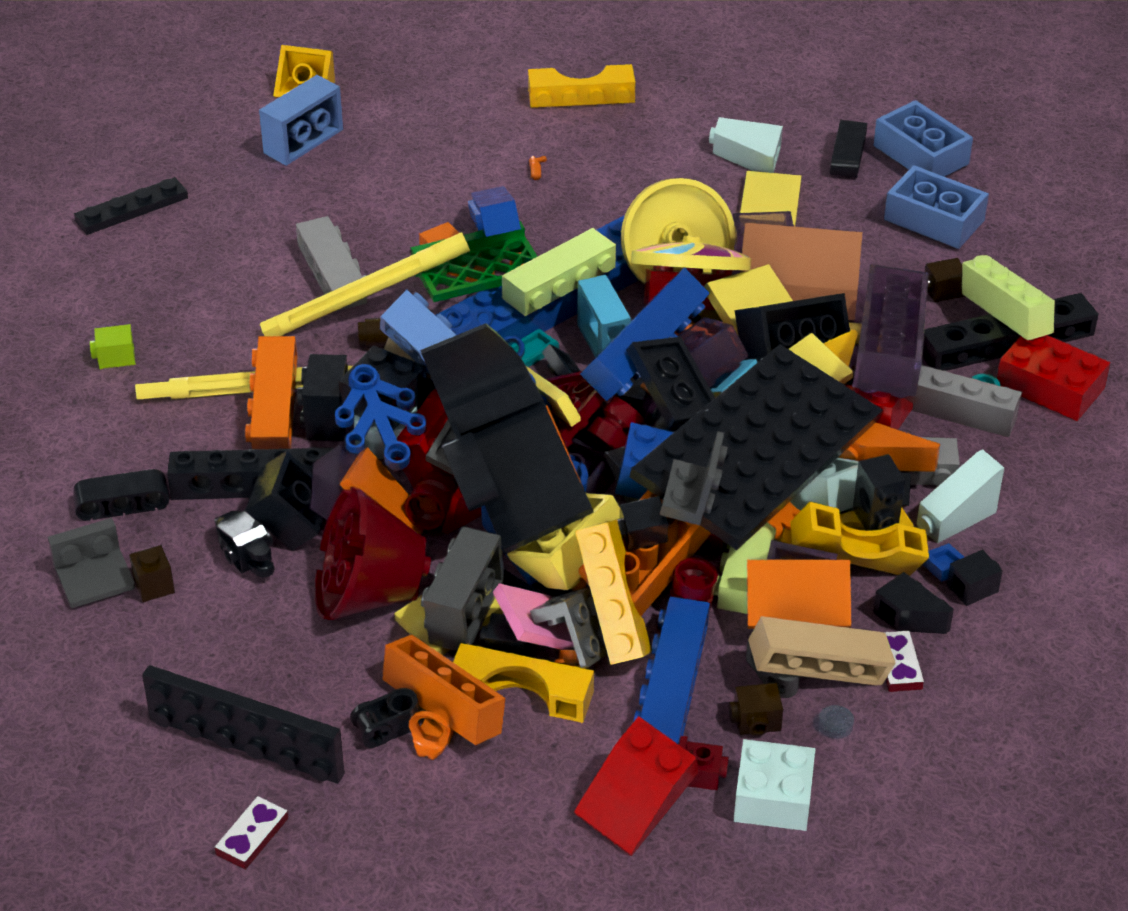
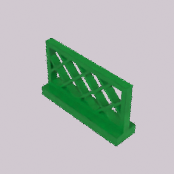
M519 221L521 229L488 237L485 236L483 230L464 234L470 249L469 252L425 272L423 271L415 275V277H420L432 301L438 302L502 286V275H493L494 270L508 273L538 256L525 237V227ZM443 240L410 247L411 256ZM503 259L515 261L512 265L501 263ZM477 265L485 267L487 269L484 272L474 270L473 268ZM448 272L458 274L459 276L456 279L447 277L445 275ZM466 277L477 279V281L471 283L464 280ZM438 284L450 286L446 289L436 290Z

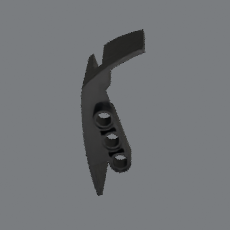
M485 323L420 350L456 437L441 444L469 512L485 506L496 534L501 536V546L505 554L594 513L543 402V398L523 360L494 329Z

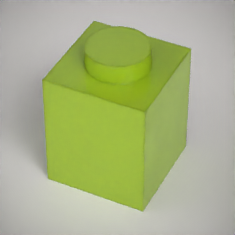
M131 324L94 328L95 341H90V351L92 359H98L99 369L136 365Z

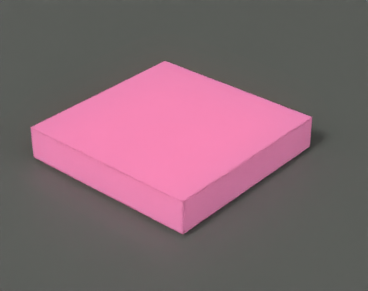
M498 584L493 594L517 640L560 650L572 649L573 642L565 622L548 626L547 621L536 624L533 622L530 611L552 599L550 595Z

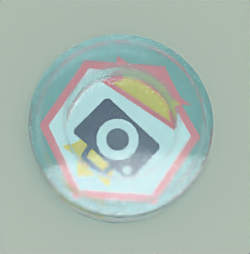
M831 705L825 707L820 712L818 727L825 736L841 739L847 737L852 732L854 716L847 708Z

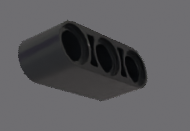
M840 119L831 160V175L858 177L857 174L859 173L867 133L866 122Z
M157 469L80 480L73 487L75 514L83 521H90L91 518L97 520L123 516V513L129 515L155 511V508L162 510L169 504L166 476Z

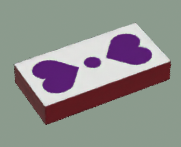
M910 631L884 632L896 662L886 678L888 692L922 690L924 680Z
M257 796L215 846L216 855L246 870L288 820V811Z

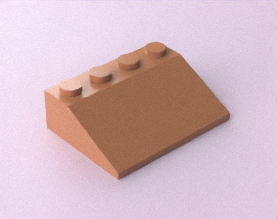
M745 223L742 254L751 258L750 270L769 264L793 301L845 293L848 320H855L863 232Z

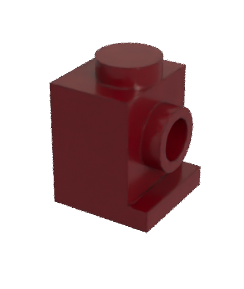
M681 736L679 745L697 758L699 773L688 787L718 791L719 778H727L729 757L722 756L723 746L688 741V736Z

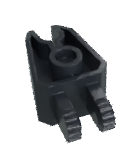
M230 511L214 519L221 550L224 552L227 561L231 565L234 564L241 574L251 570L256 576L267 578L275 573L274 564L271 562L272 553L270 548L273 545V540L269 531L261 523L244 511Z

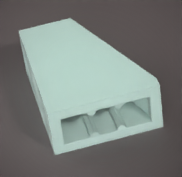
M719 117L716 128L711 127L709 143L713 144V154L751 171L774 173L781 149L783 126Z
M983 449L978 451L920 502L917 517L918 527L926 530V535H929L935 542L939 543L995 514L1004 467Z

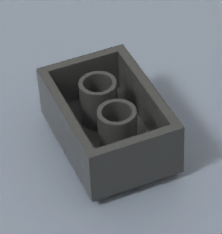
M462 526L457 538H452L444 562H440L437 565L434 581L430 587L425 588L421 598V606L425 610L424 628L427 629L430 644L453 651L458 650L460 643L473 644L495 599L494 589L499 583L503 584L505 581L500 535Z

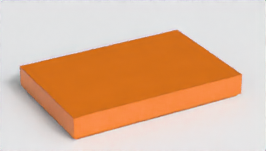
M368 447L362 450L340 482L342 488L350 490L351 486L360 488L421 535L424 529L413 525L405 514L404 505L409 494Z
M747 560L748 629H754L761 616L851 628L850 560Z

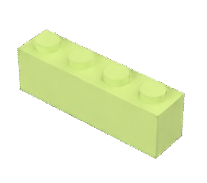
M591 228L502 275V299L524 316H527L577 289L579 280L601 276L614 269L616 244L594 228Z
M988 255L976 256L973 260L962 262V294L1026 340L1054 333L1055 300Z
M768 523L761 527L738 550L727 544L726 548L730 550L729 553L723 552L720 572H723V574L718 576L714 595L718 596L717 608L748 614L747 560H772L776 547V530Z

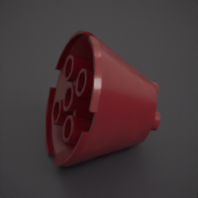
M351 486L350 490L344 489L338 496L329 514L319 548L320 551H325L322 570L316 569L315 604L319 616L327 620H335L405 601H416L419 594L421 577H426L430 570L431 558L425 556L426 537L419 535L357 487Z

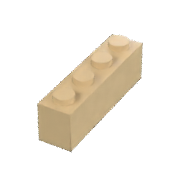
M761 616L748 639L757 671L868 685H883L896 664L886 633Z

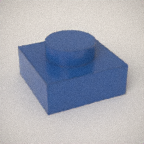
M948 543L928 551L929 558L922 565L942 582L948 579L950 563L962 559L964 556Z

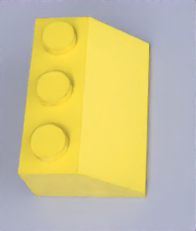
M586 493L594 513L507 553V556L546 588L569 590L575 587L581 578L579 568L584 564L575 531L619 519L620 507L613 495Z

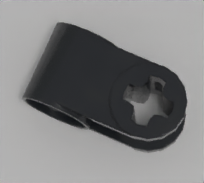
M400 688L356 706L350 714V720L362 732L364 745L367 748L373 749L386 744L392 739L411 733L409 720L416 712H419L417 695L408 688Z

